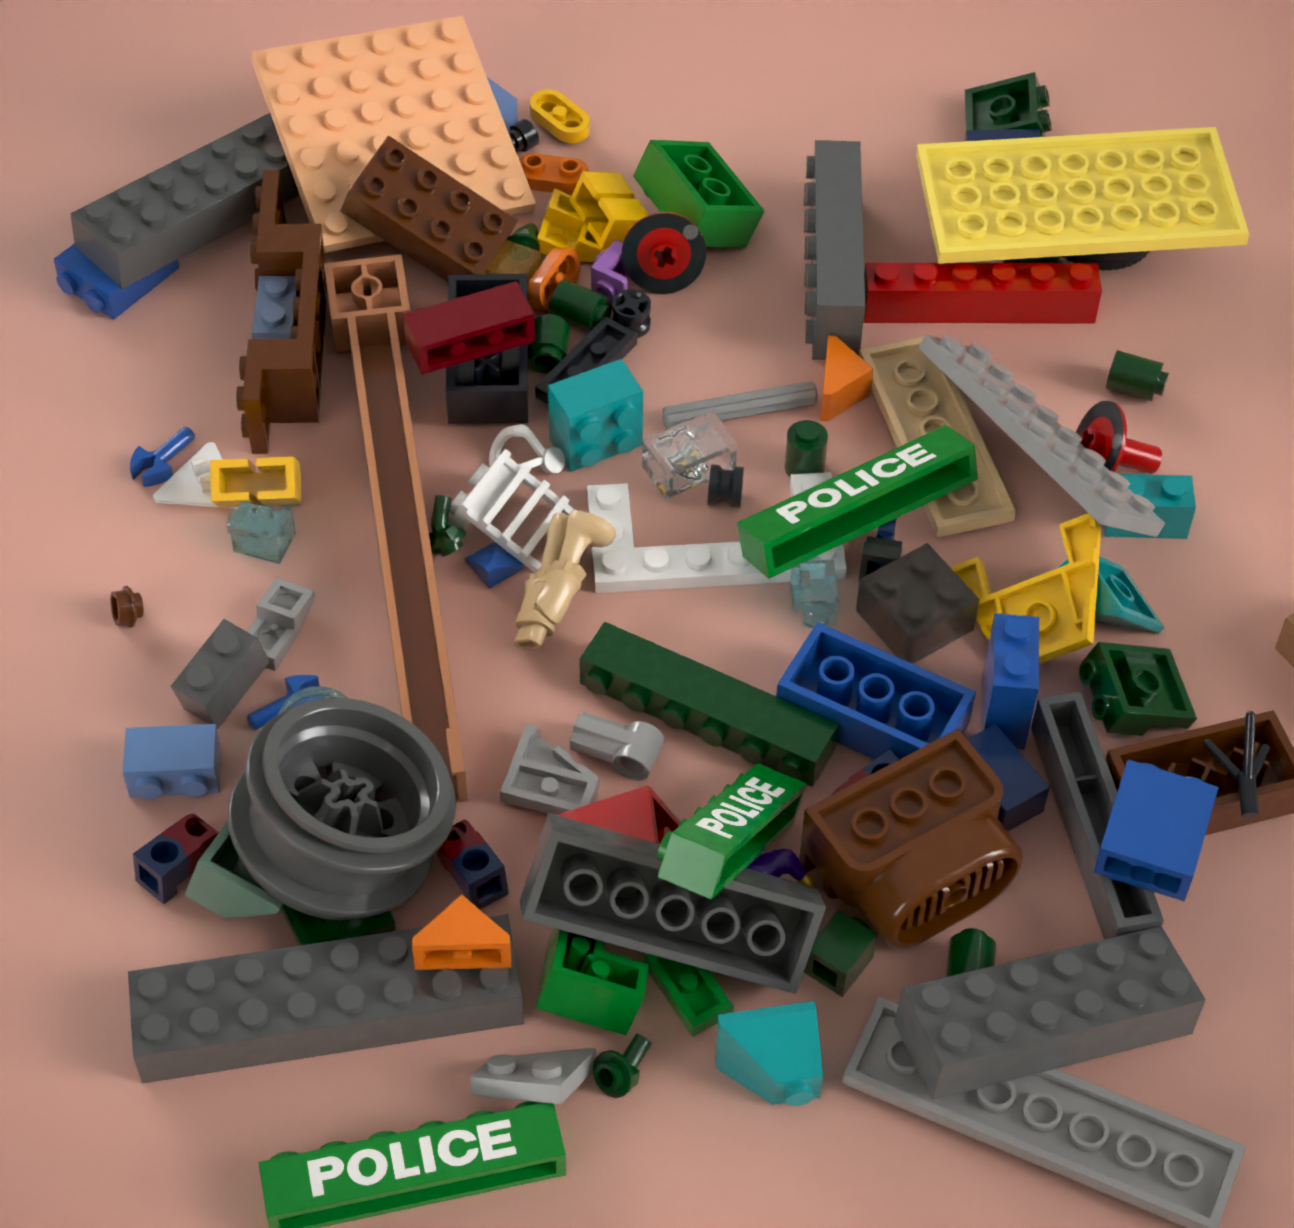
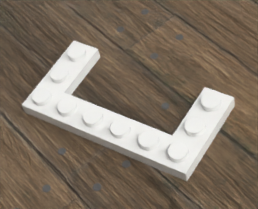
M831 472L791 474V497L831 479ZM628 483L587 486L588 513L605 519L616 530L612 544L603 548L591 546L595 593L845 579L847 568L843 544L770 579L743 558L740 542L634 547Z

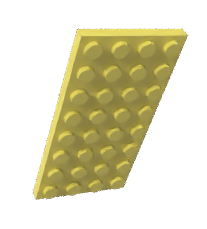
M1216 127L917 144L916 158L939 264L1247 245L1249 231Z

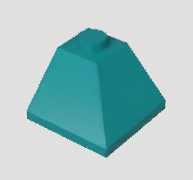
M1099 556L1095 622L1160 633L1165 627L1123 566ZM1068 559L1065 560L1059 567L1067 565L1069 563Z
M815 1001L719 1014L715 1049L716 1068L772 1105L786 1103L790 1106H800L811 1102L815 1098H820L823 1069Z

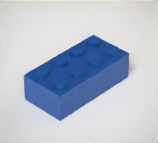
M817 622L779 680L776 696L839 723L837 743L872 759L878 758L889 749L901 759L957 729L963 734L971 720L976 691Z

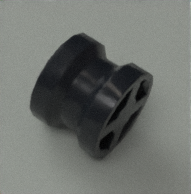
M634 289L623 290L616 294L612 302L614 313L612 320L635 331L637 338L647 334L651 325L649 315L651 301L649 296L642 291Z
M711 464L707 505L716 506L719 502H727L732 507H741L744 467L736 466L732 470H726L720 465Z

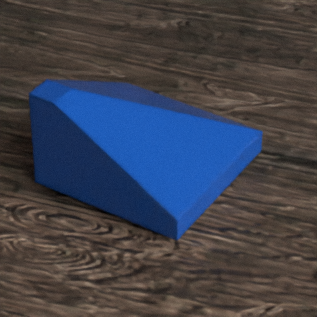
M496 542L465 558V562L488 588L524 569L523 564Z

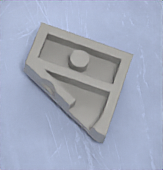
M526 723L501 787L500 801L547 814L558 815L594 803L599 789V777L584 765L574 762L571 755L559 745L554 748L539 736L538 728Z
M584 1048L514 1056L496 1055L489 1058L470 1077L471 1092L474 1096L562 1104L593 1072V1063L597 1057V1052L595 1048Z

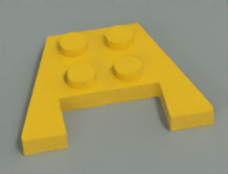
M1089 513L1059 524L1069 563L1052 571L991 593L984 562L978 556L943 569L945 577L954 586L960 595V599L981 626L980 629L988 640L990 639L994 614L999 613L1039 617V664L1093 645L1102 525Z

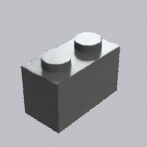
M223 619L172 683L171 688L184 710L208 724H216L218 729L270 661L257 637Z

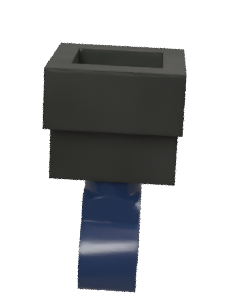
M897 518L879 526L877 537L867 536L863 546L858 582L896 588L902 552V541L894 540Z

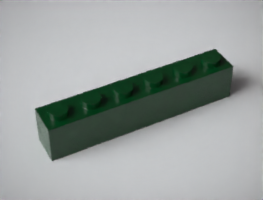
M605 621L579 658L580 684L586 686L591 692L598 695H607L624 703L633 711L645 712L662 720L671 728L683 729L701 737L709 745L726 748L741 755L743 759L752 764L764 765L805 782L811 787L816 783L836 749L839 723Z

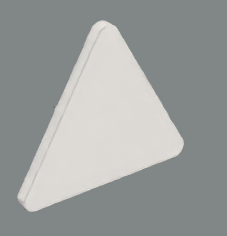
M213 442L205 444L153 494L154 501L166 504L218 507L211 502L210 460H223L216 444Z

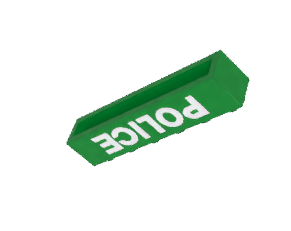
M945 425L737 522L742 556L768 579L978 480L975 445Z
M756 764L745 774L740 773L732 785L727 784L722 793L718 796L713 795L706 806L703 808L698 807L691 818L688 820L683 819L676 830L673 832L668 831L665 834L657 854V858L663 860L658 878L712 900L794 824L807 783L760 764Z
M526 1101L518 1104L514 1109L496 1113L478 1111L470 1114L466 1119L448 1123L430 1121L420 1125L417 1129L400 1133L382 1131L362 1141L352 1143L343 1141L329 1142L314 1151L299 1154L292 1151L281 1152L272 1156L270 1160L258 1162L269 1228H321L566 1175V1154L554 1103Z

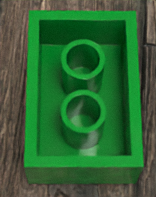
M650 140L633 175L634 179L643 189L644 194L652 200L660 212L676 213L692 221L702 233L706 247H747L765 212L709 142Z

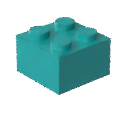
M622 359L548 385L549 438L554 447L559 448L563 452L565 465L570 472L595 465L599 461L620 453L630 452L634 448L643 445V390Z

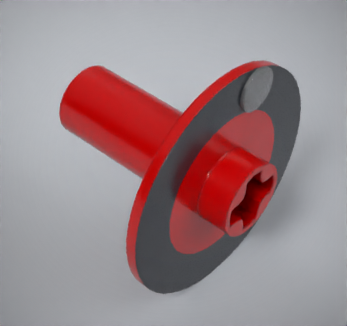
M658 212L641 218L629 229L622 244V262L626 273L639 287L653 293L667 294L686 288L700 275L706 261V244L702 233L692 221L676 213Z
M1101 401L1090 408L1081 420L1076 430V433L1082 438L1080 443L1085 448L1101 455L1106 460L1104 466L1109 471L1115 472L1119 465L1153 474L1160 467L1162 451L1159 447L1126 438L1127 424L1125 414L1117 403Z

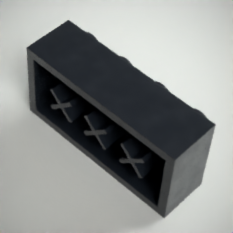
M527 274L448 275V301L515 281L518 282L528 301ZM528 344L447 367L446 403L448 424L528 423Z

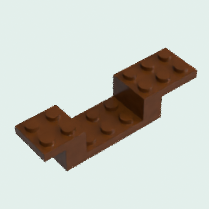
M264 170L262 186H256V207L260 209V213L253 214L254 236L258 237L257 240H251L250 257L251 263L258 264L259 267L255 269L256 291L259 276H295L296 292H300V297H293L294 321H298V325L291 326L290 339H248L247 354L239 358L240 380H244V386H237L236 405L238 411H244L241 415V433L243 438H249L252 454H268L270 423H319L328 293L324 269L326 255L322 224H287L279 170Z

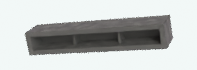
M1081 692L1038 698L1031 730L1103 938L1108 939L1162 926L1164 919L1154 892L1093 873L1116 799L1117 790Z

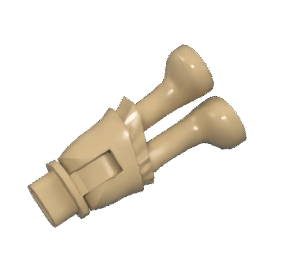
M572 510L569 516L559 512L553 514L548 525V538L541 569L536 574H530V579L525 582V596L516 620V627L519 631L514 644L524 650L539 649L544 638L553 635L556 629L553 624L561 622L571 600L581 588L580 582L586 576L583 567L579 564L584 550L588 545L600 548L607 547L612 544L615 538L616 530L608 521L580 510Z

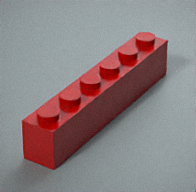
M866 262L864 272V323L1095 324L1102 294L1098 263L939 264Z

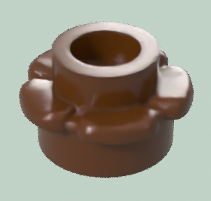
M123 586L122 590L111 592L110 606L115 624H129L130 628L134 627L137 618H142L144 614L140 593H133L132 589L128 586Z

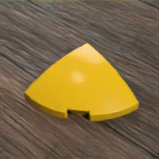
M554 188L537 235L540 245L539 253L548 255L553 248H573L577 252L580 262H594L597 255L601 251L605 252L607 249L599 247L587 229L588 223H583L569 202L571 196Z

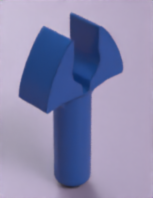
M183 427L156 451L148 452L141 446H138L130 460L132 479H135L142 470L150 468L141 475L144 487L168 481L173 476L171 466L167 462L194 440V432L188 427Z
M295 675L285 678L286 689L288 690L286 696L248 714L247 722L253 730H257L283 711L308 701L328 698L326 688L315 692L313 695L304 696L305 693L320 687L318 676Z

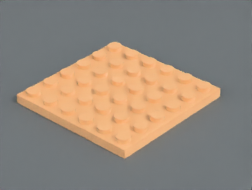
M463 16L252 52V65L310 224H322L325 253L385 241L340 212L349 189L388 135L510 216L534 210L536 205L535 199Z

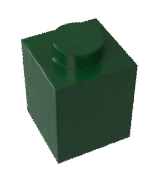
M837 910L815 938L804 973L843 997L873 959L877 934L863 920L857 917H849Z

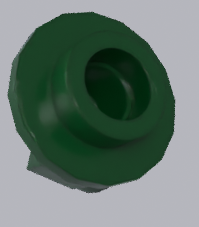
M529 223L517 228L513 235L509 236L502 247L503 255L508 260L518 263L527 262L535 258L540 250L539 241L536 238L538 235L537 226Z
M436 495L431 519L432 531L429 533L432 554L439 552L444 557L463 546L461 539L465 537L466 531L456 527L454 524L448 525L452 498Z
M636 1033L623 1055L617 1051L608 1050L603 1051L595 1058L593 1075L596 1084L606 1095L614 1098L623 1097L638 1084L640 1070L637 1067L652 1045L647 1038Z

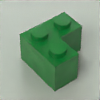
M553 928L548 940L535 1008L626 1036L644 1000L649 964L604 951V941Z

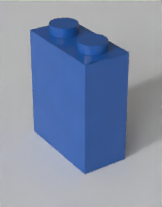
M75 244L54 258L57 272L56 281L59 287L66 294H75L83 299L87 306L95 313L103 312L113 320L179 269V263L176 260L121 289L113 279L79 251Z
M995 613L982 674L981 731L997 724L1017 749L1025 750L1039 690V617Z
M1127 760L1093 873L1185 902L1195 873L1218 787L1207 784L1195 777H1184L1161 770L1149 763Z

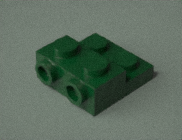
M1033 72L965 89L966 130L1039 129L1040 136L1045 137L1046 132L1052 131L1049 112L1047 109L1043 110V108L1050 106L1046 85L1040 86L1036 73Z
M1098 642L1081 662L1079 668L1080 680L1083 684L1090 686L1094 697L1092 714L1095 719L1102 720L1106 733L1143 736L1151 726L1188 729L1197 720L1170 649Z

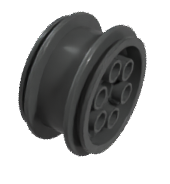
M323 698L308 701L283 711L268 721L257 733L248 752L246 770L238 779L230 796L227 820L232 843L243 865L252 878L272 897L297 911L311 916L330 920H357L391 911L407 902L419 891L431 870L434 853L440 849L452 829L456 812V799L453 784L441 754L429 738L415 725L400 715L373 703L350 698Z

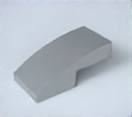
M276 578L257 603V618L247 632L259 639L270 661L266 668L275 671L287 654L310 610L315 597L314 590Z

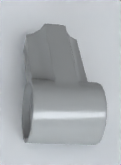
M584 712L582 715L579 714L573 726L570 750L610 762L615 770L624 777L640 781L648 778L665 738L659 729L646 722L635 721L630 723L629 726H625Z

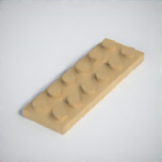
M924 337L860 349L859 357L873 368L871 390L897 448L945 425L975 445L978 480L923 505L936 538L1013 522L1016 509L959 387L918 348Z

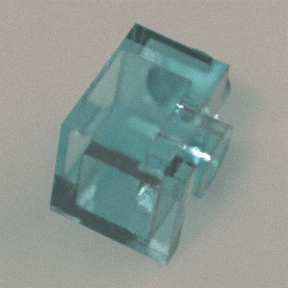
M242 501L237 510H232L227 521V532L231 535L233 551L280 564L296 534L292 507L284 505L282 510L278 511L267 505H256Z
M811 560L791 568L790 593H792L793 610H800L802 627L813 628L817 622L826 626H836L839 600L834 560Z

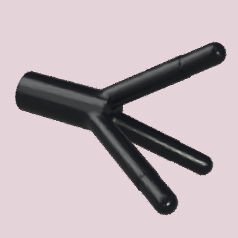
M1253 711L1246 713L1243 771H1240L1210 739H1206L1203 742L1206 749L1237 781L1241 817L1244 819H1254L1260 816L1256 778L1270 750L1268 744H1263L1254 759L1255 713Z

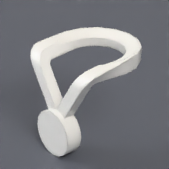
M524 424L502 429L494 439L489 452V465L491 466L500 455L503 445L509 438L524 437L539 457L518 465L523 467L526 464L529 468L540 465L541 469L547 474L561 472L565 466L563 452L557 447L544 449L534 433Z

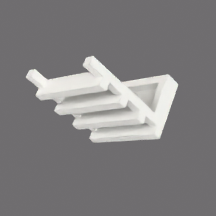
M505 448L490 467L482 463L468 480V483L473 486L469 494L467 495L461 490L451 502L450 513L452 515L448 519V525L454 524L456 527L463 529L470 521L531 571L536 573L542 564L533 558L530 553L547 532L553 514L559 512L569 516L570 512L575 509L568 505L570 500L563 495L560 498L548 489L551 484L546 480L540 482L529 473L531 468L526 464L521 467L510 458L512 453ZM523 482L534 492L502 533L491 524V521L519 484ZM543 498L553 508L525 546L521 548L510 538L539 499Z

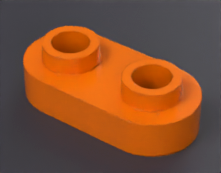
M530 153L519 158L531 190L553 192L555 188L566 194H573L582 171H589L585 162L571 157Z
M553 248L531 277L527 285L528 301L535 311L549 312L551 296L556 286L565 279L573 283L577 282L580 275V259L573 248Z

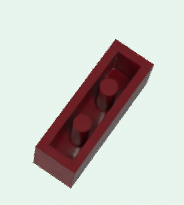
M517 281L403 314L406 344L422 375L535 342L534 312Z

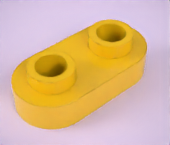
M552 89L537 91L531 96L530 115L532 119L558 140L568 144H576L584 141L589 136V115L562 93Z

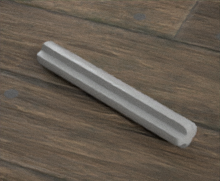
M808 381L666 406L663 408L662 417L666 429L673 430L814 405L817 403L818 393L814 382Z

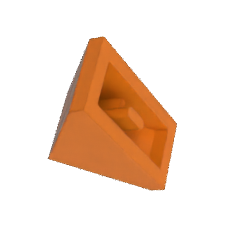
M828 335L820 421H830L870 396L873 368L837 336Z
M462 894L412 937L415 970L512 968L510 935Z

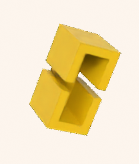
M582 171L569 200L583 223H588L587 229L599 247L606 250L615 240L623 243L629 229L638 220L649 215L640 201L634 199V192L619 172Z
M294 456L256 458V466L248 458L210 460L211 502L219 508L257 506V500L265 506L302 504L301 464ZM256 467H258L262 472H256Z

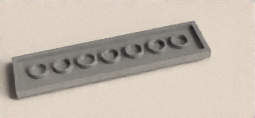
M927 334L924 336L918 348L1099 524L1153 537L1158 536L1165 522L1153 512L1155 506L1146 498L1134 494L1128 489L1129 481L1118 473L1109 471L1104 466L1106 460L1101 455L1085 448L1080 443L1082 440L1080 435L1067 427L1061 426L1057 422L1059 416L1054 411L1039 405L1034 400L1036 395L1033 391L1013 381L1014 374L1006 367L994 363L990 359L992 353L976 343H971L970 347L963 345L960 341L948 335H944L942 339Z
M880 996L878 997L843 1073L842 1084L1186 1228H1218L1246 1148L1245 1145L1059 1069L932 1100L894 1023L899 1004Z

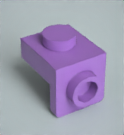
M615 240L605 252L601 251L591 267V290L607 296L608 303L611 304L616 294L623 290H628V280L625 277L627 273L622 262L623 243Z

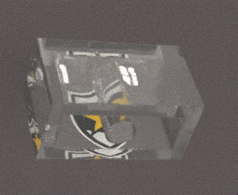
M714 411L698 417H692L682 424L663 432H656L642 440V468L665 499L709 481L711 464L720 465L726 470H732L736 467L737 442Z

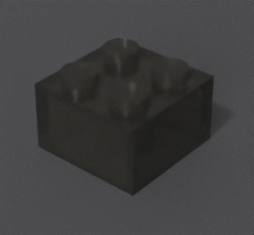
M926 543L859 579L856 611L896 657L914 664L973 631L980 599L938 553Z

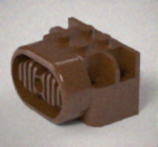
M957 729L804 810L799 860L806 872L815 868L819 870L824 877L823 891L829 898H840L847 905L859 907L888 945L896 948H905L928 940L994 901L1017 876L1023 863V852L998 821L1003 798V784L961 731Z

